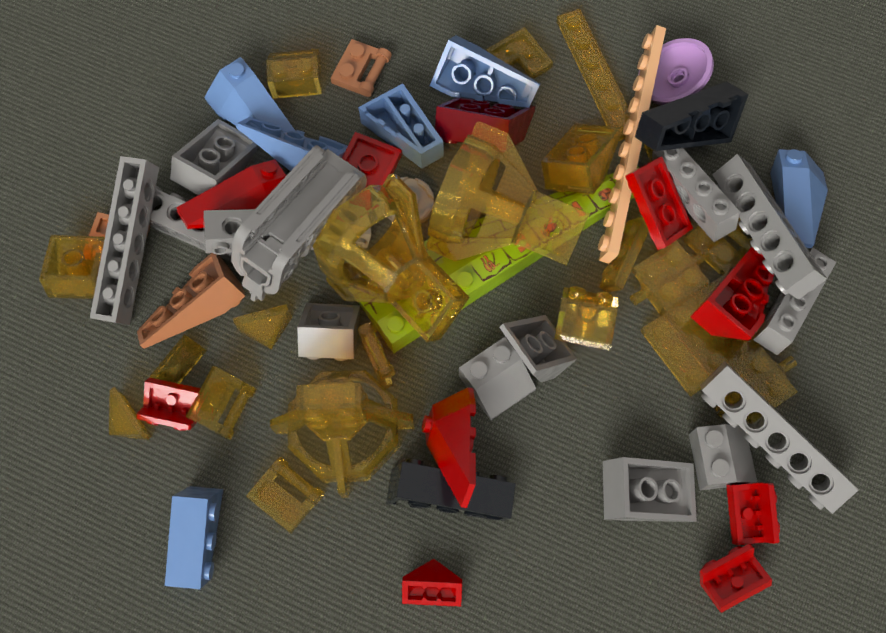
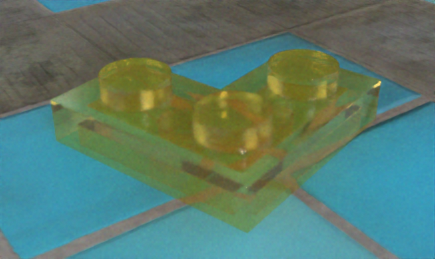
M525 27L486 49L487 52L510 66L518 62L532 79L553 67V61Z

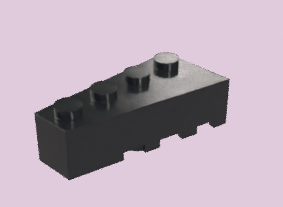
M726 81L642 112L635 138L654 151L732 142L749 94Z
M408 458L406 462L402 461L391 470L386 504L396 505L398 500L408 501V505L412 508H431V505H437L436 510L439 512L459 513V510H464L465 516L505 521L512 517L516 483L507 482V477L500 475H490V478L480 477L479 472L476 471L474 491L468 507L463 508L459 505L437 464H434V467L423 466V461Z

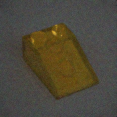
M574 124L541 161L545 188L557 190L558 192L569 191L578 192L583 195L594 194L605 180L622 134V127Z

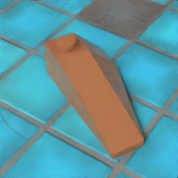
M211 253L195 266L189 273L192 278L182 289L178 286L172 292L173 296L166 307H158L139 328L137 334L139 344L143 349L218 317L240 304L245 297L242 285L220 255Z

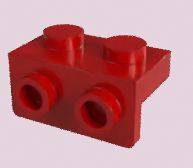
M149 377L145 381L143 408L137 412V419L146 421L151 425L171 426L179 431L191 430L201 417L203 389Z
M752 482L726 485L732 544L779 543L780 524L777 520V495L774 490V484Z
M751 544L733 548L727 556L718 561L711 560L707 562L700 570V585L720 613L772 585L771 577L754 557V548Z

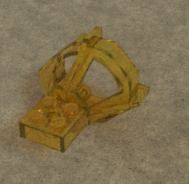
M477 122L472 135L468 134L450 163L432 209L427 233L430 237L426 248L453 261H457L511 244H518L567 266L590 213L539 192L509 133L485 123ZM500 162H502L506 168L495 191L492 187L497 177ZM482 212L485 213L486 216L477 237H469ZM556 221L558 222L557 227L560 228V232H555L551 236L548 234L549 229L546 228V224Z
M389 174L383 185H369L333 210L313 244L320 270L327 276L326 281L344 301L392 304L426 342L441 340L470 298L428 255L423 241L416 194L396 174ZM395 215L390 228L370 250L366 251L355 243L374 224L384 218Z
M366 370L320 371L307 385H297V395L288 403V413L270 420V428L274 433L288 434V449L323 483L337 482L338 494L341 498H349V482L369 481L399 449L400 429L415 428L413 414L399 411L397 398ZM352 380L372 386L382 397L385 406L368 399V395L363 391L361 383H354ZM368 421L386 428L385 437L377 450L365 460L352 465L348 440H351ZM304 425L312 430L322 441H326L331 466L314 459L301 445L297 431Z

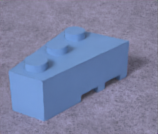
M404 84L358 107L360 120L364 126L391 146L402 149V154L420 168H424L444 157L443 140Z
M189 486L172 496L165 586L201 589L212 579L214 573L212 557L216 545V532L223 489Z

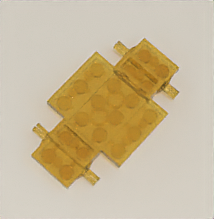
M676 240L633 267L632 273L639 280L642 289L630 295L631 302L634 301L633 304L636 306L648 298L661 315L641 329V333L690 397L701 390L700 385L724 361L774 408L798 392L785 374L797 366L796 360L786 366V364L794 359L792 356H788V358L777 364L763 349L764 347L753 340L757 332L749 341L712 336L690 317L728 274L727 272L709 284L710 281L699 268V264L710 258V254L706 249L703 248L700 252L691 256ZM735 391L729 392L725 396V402L728 404L737 403L740 399V393ZM718 405L714 407L716 412L721 409ZM721 410L718 415L722 417L725 412ZM752 412L747 416L746 420L749 424H753L762 417V414Z

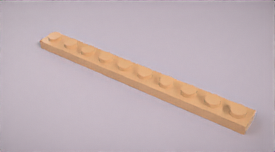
M656 25L651 34H646L642 43V48L645 50L637 65L640 73L633 84L635 96L631 99L628 107V112L631 113L630 119L627 120L624 126L623 134L626 137L618 152L621 160L613 175L616 184L608 198L611 207L603 221V226L606 227V230L598 244V250L601 251L599 261L608 264L619 255L632 193L625 175L637 169L642 142L635 138L642 112L650 108L666 31V28Z

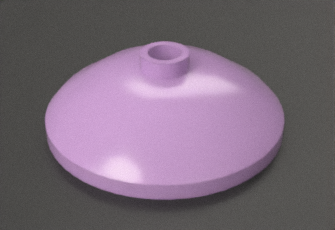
M681 38L663 44L651 102L664 105L699 92L707 84L713 72L714 60L709 48L703 42L692 38Z

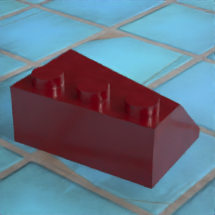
M455 98L436 107L435 130L445 143L455 144L463 142L470 148H481L483 146L490 148V151L494 153H505L524 140L536 106L530 105L529 108L514 109L512 105L494 104L490 106V102L485 100L477 101L475 99Z

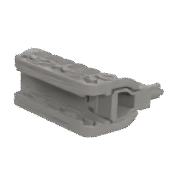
M318 145L314 146L240 225L234 235L231 261L238 274L244 276L242 286L250 291V299L254 302L257 299L263 301L266 293L275 294L279 291L282 282H285L298 266L299 258L305 257L310 252L312 243H317L323 237L324 230L332 227L336 217L343 214L347 209L348 203L354 201L366 187V175L329 149L324 150Z

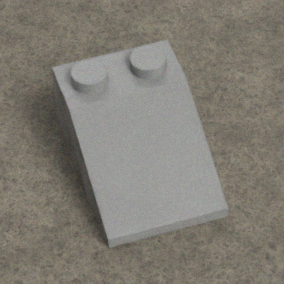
M217 119L172 155L170 180L200 195L243 171L259 146L238 129Z
M546 315L503 323L499 327L532 375L540 382L556 378L577 360Z
M628 457L603 461L604 520L697 522L694 463Z

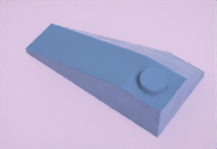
M241 57L219 70L204 98L221 119L237 126L238 122L250 117L280 125L284 132L295 131L260 80Z

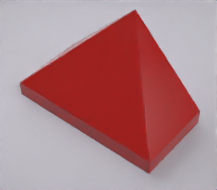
M432 559L403 576L402 604L461 607L462 579L437 560Z

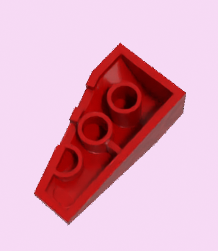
M275 159L256 164L176 207L187 229L204 228V211L256 209L286 177V174Z
M751 246L690 316L710 335L749 341L763 324L765 314H763L764 307L768 303L770 296L767 293L769 284L773 282L774 274H771L764 266L762 261L765 258L762 253L759 254Z
M469 387L433 404L429 416L425 415L422 423V432L426 433V445L459 505L463 508L468 507L476 485V453L472 452L476 428L471 427L470 417L476 414L474 390Z

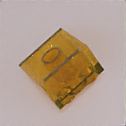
M319 49L269 54L266 60L267 83L272 98L322 94Z
M51 235L39 277L48 298H94L105 237Z
M577 286L564 287L557 315L554 339L610 351L618 310V298L613 297L612 294L607 292L592 293Z

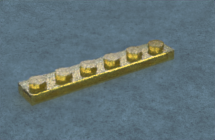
M581 9L557 16V24L614 143L625 139L626 135L623 134V129L627 120L630 119L631 113L628 112V105Z

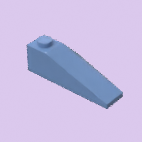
M455 35L446 44L430 86L455 98L464 97L477 101L485 100L529 108L540 83L481 47Z
M250 117L238 122L236 126L239 131L289 171L316 145L324 150L329 149L340 158H342L348 147L322 136L319 137V141L304 136L305 132L296 130V132H284L280 125Z
M779 149L770 172L776 203L806 248H813L828 192L824 173L806 151Z

